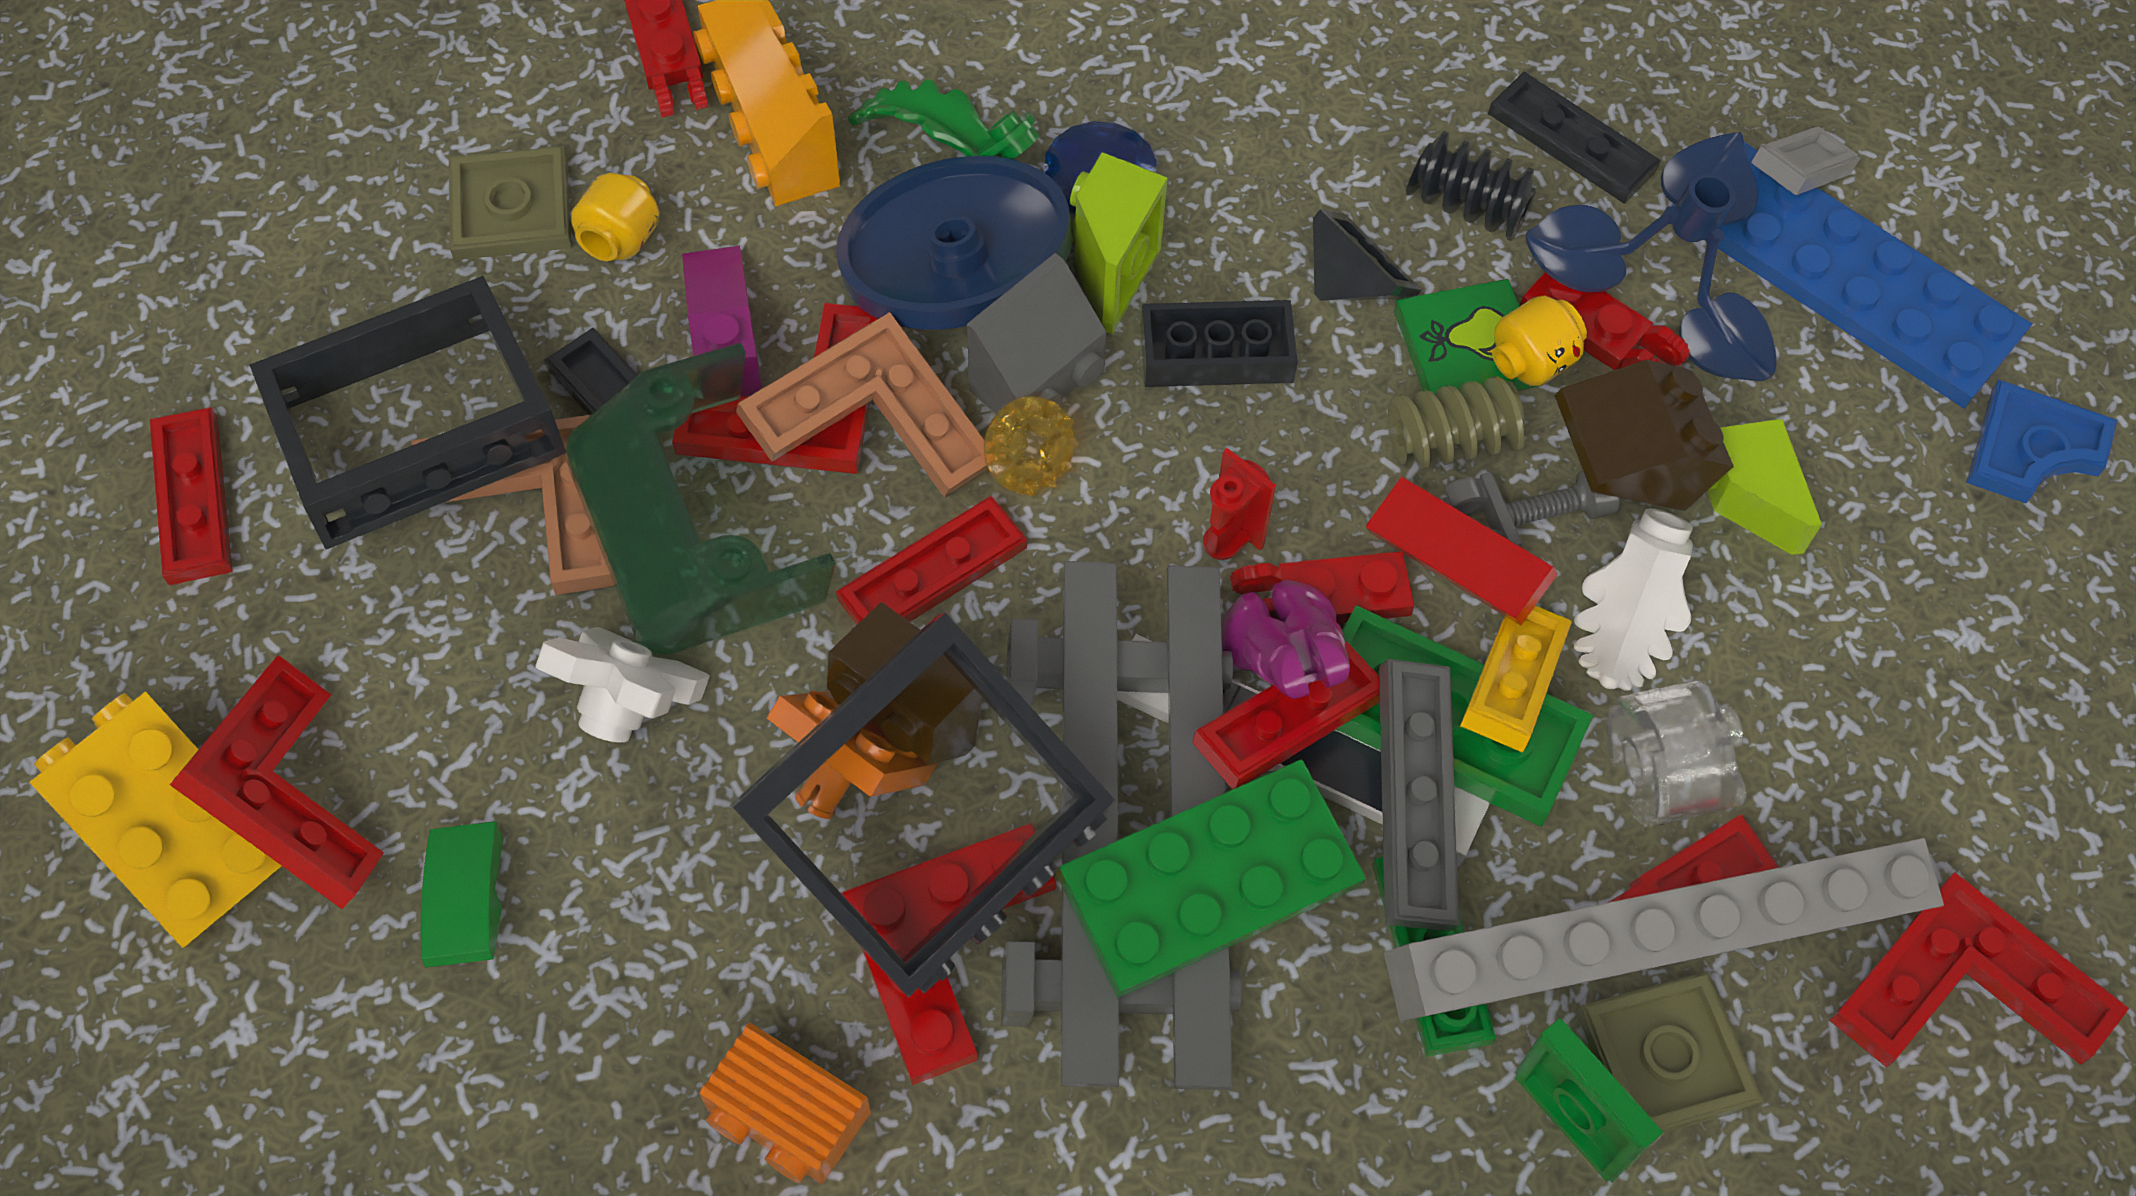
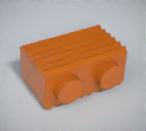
M752 1023L745 1026L742 1034L736 1038L734 1045L728 1050L725 1058L719 1062L717 1069L711 1073L708 1082L702 1086L699 1093L706 1109L711 1112L706 1122L713 1129L738 1145H741L748 1136L769 1150L764 1158L766 1162L779 1173L796 1183H800L805 1175H808L823 1185L871 1114L867 1096Z

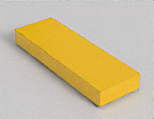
M1538 606L1533 608L1521 626L1504 616L1460 726L1523 752L1534 729L1572 621Z

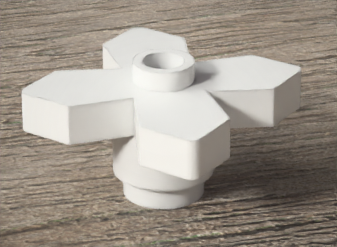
M600 627L582 631L579 642L564 638L544 641L535 666L538 670L568 683L584 685L577 705V709L581 713L578 725L586 733L611 742L629 741L632 730H637L641 727L644 716L656 718L668 713L672 701L687 705L700 701L710 677L709 674L682 662L651 657L652 652L648 648Z

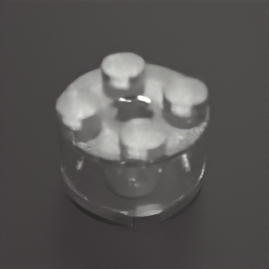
M1692 680L1629 694L1615 699L1619 705L1610 707L1607 716L1610 756L1615 769L1626 767L1628 776L1635 786L1637 793L1627 795L1625 798L1632 815L1642 826L1648 828L1744 805L1746 790L1742 776L1737 770L1734 747L1741 746L1743 742L1741 723L1732 707L1720 708L1705 681Z

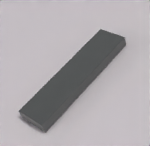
M1387 659L1379 666L1385 925L1451 931L1459 926L1450 667Z

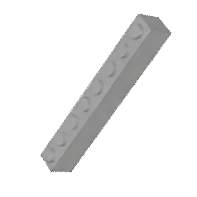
M1925 838L1425 940L1407 944L1383 953L1399 1020L1405 1021L1944 906Z

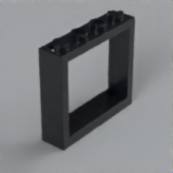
M484 276L249 364L303 507L325 550L567 453L552 411ZM478 315L482 318L472 323L468 320ZM489 332L523 402L318 482L289 408ZM295 386L296 391L283 394V390ZM540 429L542 430L543 437L530 442L527 441L525 435ZM343 508L345 516L330 522L328 521L327 514Z
M946 613L935 616L734 800L730 806L899 989L910 997L918 988L925 994L939 979L943 981L955 967V963L950 958L968 940L971 939L977 945L992 935L1007 917L1001 909L1021 890L1029 896L1041 888L1058 869L1052 860L1071 842L1078 848L1091 840L1096 835L1094 831L1107 820L1103 812L1115 799ZM943 654L1070 793L1072 798L901 959L768 814Z

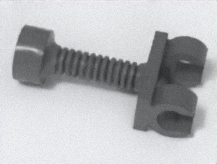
M1583 471L1577 474L1576 485L1573 487L1521 499L1520 501L1517 500L1509 504L1504 502L1492 472L1481 474L1480 478L1477 479L1469 477L1452 482L1445 487L1448 497L1442 498L1444 502L1468 516L1483 510L1490 529L1520 547L1522 542L1515 526L1577 510H1584L1589 519H1596L1617 513L1620 503L1618 497L1591 492Z

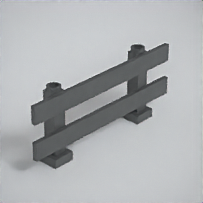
M1064 562L1063 638L1038 637V620H1011L1007 641V681L1029 705L1033 703L1036 688L1063 689V743L1115 799L1103 812L1107 820L1094 831L1096 835L1091 840L1078 848L1071 842L1062 851V865L1118 840L1117 691L1168 693L1170 817L1225 793V780L1192 743L1197 729L1223 714V690H1229L1232 683V652L1222 650L1220 567L1168 565L1166 570L1167 642L1117 640V563ZM1062 786L1063 807L1072 796ZM1063 887L1061 960H1035V942H1006L1002 957L1001 1026L1029 1027L1034 1011H1061V1086L1118 1087L1119 1013L1173 1014L1174 1089L1231 1090V1012H1238L1240 1009L1241 975L1239 970H1230L1229 947L1117 999Z

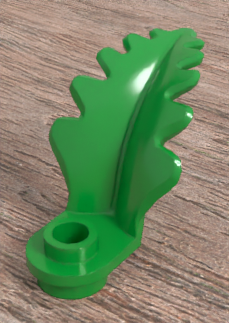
M925 79L915 90H912L907 81H899L893 90L883 87L878 90L873 99H866L857 110L848 116V121L853 126L880 118H896L920 125L930 138L962 152L965 156H994L997 154L1002 158L1014 159L1029 148L1040 136L1033 126L1036 119L1030 112L1019 117L1013 110L988 129L980 119L972 101L965 93L958 89H953L947 94H941L937 84L930 79Z

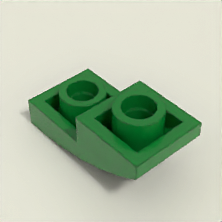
M496 821L435 828L429 831L421 896V960L425 968L494 959L502 905L495 886L503 845V837Z

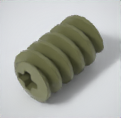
M1497 376L1485 380L1482 386L1475 381L1466 382L1461 385L1459 391L1450 385L1443 386L1438 389L1436 396L1428 390L1417 392L1413 400L1404 394L1396 395L1391 399L1388 406L1390 439L1398 462L1401 465L1406 463L1408 454H1413L1417 466L1421 470L1427 469L1430 466L1431 450L1436 449L1440 461L1444 465L1451 464L1454 458L1455 445L1460 446L1463 456L1468 461L1474 460L1477 456L1478 441L1481 440L1487 453L1490 456H1494L1500 453L1501 436L1506 437L1509 447L1514 452L1520 451L1524 446L1525 417L1518 391L1512 382L1508 380L1505 382L1504 379Z

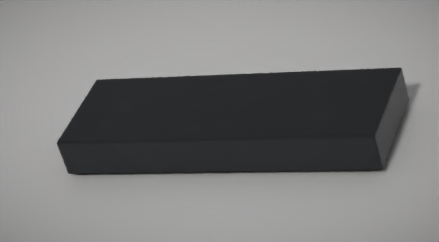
M1524 71L1490 104L1488 115L1623 204L1655 174L1661 160Z

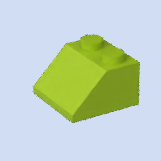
M1102 152L1090 173L1083 171L1078 176L1072 189L1070 204L1076 207V216L1072 223L1073 242L1075 243L1074 267L1098 319L1106 332L1113 334L1161 249L1167 177Z

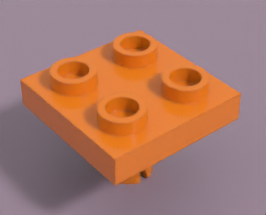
M810 691L809 693L782 695L777 699L767 719L799 742L839 704L834 700L830 691ZM869 721L808 777L802 789L795 795V800L801 807L806 806L809 800L813 803L807 811L819 818L830 820L836 813L835 809L851 783L870 797L923 786L928 781L938 763L929 765L912 751L904 752L899 750L887 740L881 728Z

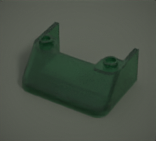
M742 343L654 367L640 373L577 426L567 441L566 457L568 469L633 634L640 645L657 654L676 653L826 602L836 565L831 553L769 572L758 547L744 537L723 535L700 542L657 437L659 433L675 429L684 424L689 419L691 413L740 399L746 357Z

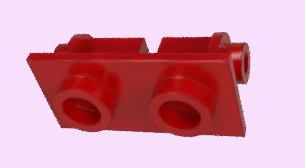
M1226 448L1222 453L1219 478L1212 484L1209 497L1212 503L1210 524L1212 526L1203 536L1205 552L1217 560L1232 558L1248 542L1259 550L1264 548L1276 485L1271 482L1268 474L1261 466L1251 460L1241 459L1229 448Z

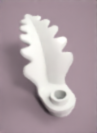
M1646 509L1641 520L1633 521L1623 553L1606 566L1587 576L1583 582L1582 591L1584 595L1598 605L1576 615L1574 619L1575 625L1593 634L1577 640L1574 648L1578 652L1589 653L1582 655L1578 662L1582 667L1588 668L1586 673L1589 677L1599 680L1601 685L1607 689L1618 687L1628 691L1631 690L1632 686L1636 688L1642 687L1644 679L1641 674L1648 679H1653L1656 676V669L1649 655L1661 660H1669L1673 654L1665 629L1681 632L1691 622V613L1685 596L1682 576L1692 553L1693 543L1689 536L1693 527L1686 520L1672 513L1659 509Z

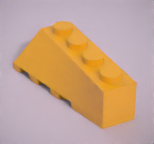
M715 0L698 5L702 29L693 32L696 47L703 64L713 62L716 71L711 72V78L720 104L731 103L734 112L729 113V120L739 147L749 144L752 154L747 155V161L757 189L767 187L775 206H779L840 187L832 112L826 102L819 104L816 97L818 95L817 85L810 73L804 75L799 53L793 42L787 43L784 27L770 1Z

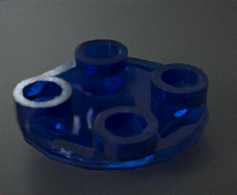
M1092 121L1075 125L1058 135L1046 151L1044 173L1052 178L1061 188L1066 197L1070 213H1076V207L1070 204L1074 184L1081 172L1090 173L1102 152L1156 173L1157 160L1150 144L1136 131L1117 123Z

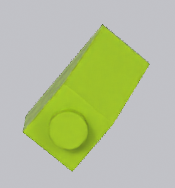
M1776 419L1720 427L1724 436V445L1734 467L1707 491L1714 511L1791 555L1803 554L1822 523L1783 420Z

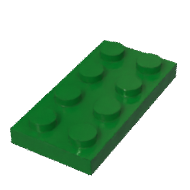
M1356 605L1342 630L1345 635V642L1347 641L1378 675L1379 666L1387 659L1450 667L1454 786L1542 827L1594 715L1546 693L1531 737L1523 752L1461 727V722L1484 664ZM1380 703L1336 730L1381 751Z
M1302 759L1059 866L1056 873L1117 999L1359 888L1367 879Z

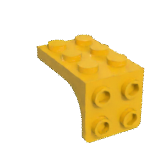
M146 691L134 701L126 693H123L93 716L92 720L98 729L83 741L75 745L67 737L43 754L34 763L41 773L29 783L174 940L184 948L278 870L281 865L169 785L198 749Z

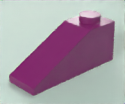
M740 245L683 253L682 261L687 314L700 391L749 397L762 389Z

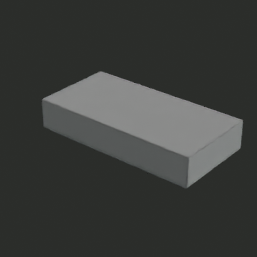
M1818 126L1762 145L1751 163L1793 194L1799 195L1850 175L1861 158L1858 157L1857 153Z

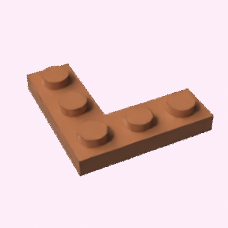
M890 312L739 402L736 413L771 461H774L873 400L943 497L948 496L993 467L997 460L994 452Z
M598 414L555 420L567 453L446 501L450 502L542 488L550 580L555 595L619 586L603 431ZM540 429L525 436L527 441L530 442L543 437L544 434ZM430 438L412 440L411 444L414 445Z

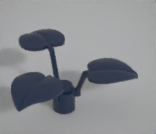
M1741 132L1708 138L1694 143L1675 154L1667 162L1661 173V187L1666 198L1676 205L1666 207L1658 219L1628 242L1620 243V229L1609 215L1598 208L1588 205H1570L1559 208L1547 215L1538 225L1527 231L1526 244L1539 266L1559 283L1583 292H1601L1619 285L1626 276V265L1621 255L1633 253L1668 224H1672L1676 235L1687 242L1705 240L1707 244L1697 294V301L1701 308L1687 312L1679 326L1680 337L1685 339L1686 344H1689L1690 355L1688 358L1702 370L1724 378L1765 381L1774 375L1777 359L1776 349L1769 326L1758 308L1748 299L1737 293H1724L1713 302L1710 297L1718 244L1724 237V233L1719 226L1735 224L1746 219L1755 208L1758 199L1756 179L1746 156L1744 139Z

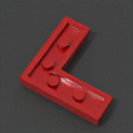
M824 303L814 357L876 321L877 318L871 316L859 306ZM683 391L672 439L675 455L852 474L858 473L870 402L776 460L771 461L736 413L738 403L748 397Z
M277 655L169 785L339 908L343 909L358 893L384 852L273 771L332 695L280 655Z
M1030 823L843 891L841 894L903 959L1018 850L1035 831ZM1054 876L1029 896L1021 890L1001 910L1056 890ZM860 946L912 1085L978 1060L977 1051L948 977L943 981L939 979L925 994L918 988L908 997Z
M1954 872L1939 888L1944 906L1920 911L1829 1020L1887 1068L1899 1057L1962 977L1967 974L2077 1063L2082 1065L2094 1056L2130 1008Z

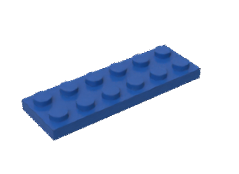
M1744 142L1746 156L1756 179L1758 199L1755 208L1746 219L1735 224L1719 226L1724 233V237L1718 244V249L1965 409L2025 336L2032 323L1822 190L1814 188L1799 195L1793 194L1751 163L1758 150Z

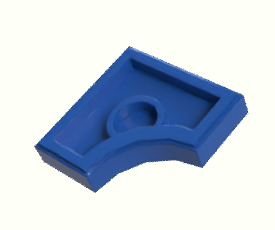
M1998 379L1991 390L1966 483L2027 503L2038 485L2051 476L2076 472L2099 477L2107 466L2117 420Z

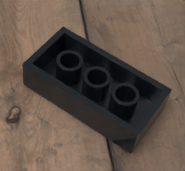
M1291 300L1142 304L1140 328L1145 387L1294 383L1298 360Z

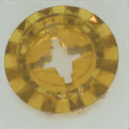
M1027 396L1006 404L992 419L984 441L985 461L993 478L1001 486L1012 492L1035 496L1036 491L1043 487L1057 489L1056 479L1063 476L1064 473L1073 470L1071 465L1073 451L1080 446L1074 438L1072 425L1075 421L1066 415L1058 403L1042 397ZM1025 429L1034 436L1046 437L1045 442L1039 447L1041 464L1034 458L1028 456L1021 457L1022 452L1029 446L1026 439L1028 434Z

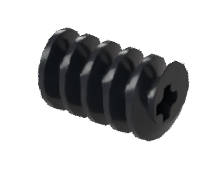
M1444 130L1433 143H1429L1419 157L1409 179L1406 195H1412L1422 186V201L1429 205L1433 204L1443 194L1442 207L1443 211L1448 214H1453L1465 202L1463 217L1466 222L1474 223L1486 212L1485 230L1495 232L1507 221L1506 238L1512 241L1525 221L1536 194V188L1532 187L1534 169L1528 167L1515 180L1511 178L1512 159L1507 158L1496 170L1490 169L1491 150L1486 148L1475 161L1469 159L1471 142L1465 139L1454 152L1448 150L1450 132Z

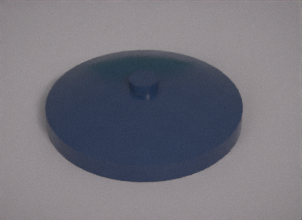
M955 157L910 169L886 181L869 193L856 205L844 222L837 240L836 257L848 294L861 309L871 316L879 319L890 312L901 327L927 330L952 329L967 326L968 322L1054 253H1057L1066 262L1073 242V226L1064 193L1057 183L1041 170L1026 163L1002 157Z

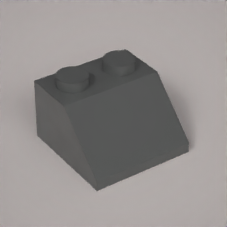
M1057 253L1050 256L967 323L969 391L1019 434L1035 421L1039 424L1048 421L1057 412L1063 398L1078 385L1081 388L1091 385L1099 377L1105 366L1106 330L1065 260Z

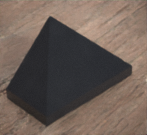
M1320 209L1313 217L1314 295L1320 301L1404 299L1418 296L1422 291L1347 215Z

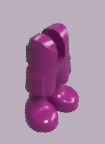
M1290 580L1275 584L1272 591V604L1277 619L1271 618L1265 602L1254 592L1240 596L1225 613L1221 622L1222 650L1232 652L1233 666L1240 670L1254 671L1257 676L1270 684L1272 683L1286 696L1298 699L1309 695L1308 683L1316 680H1321L1326 688L1344 682L1348 678L1350 664L1345 649V635L1336 623V612L1333 605L1315 587Z

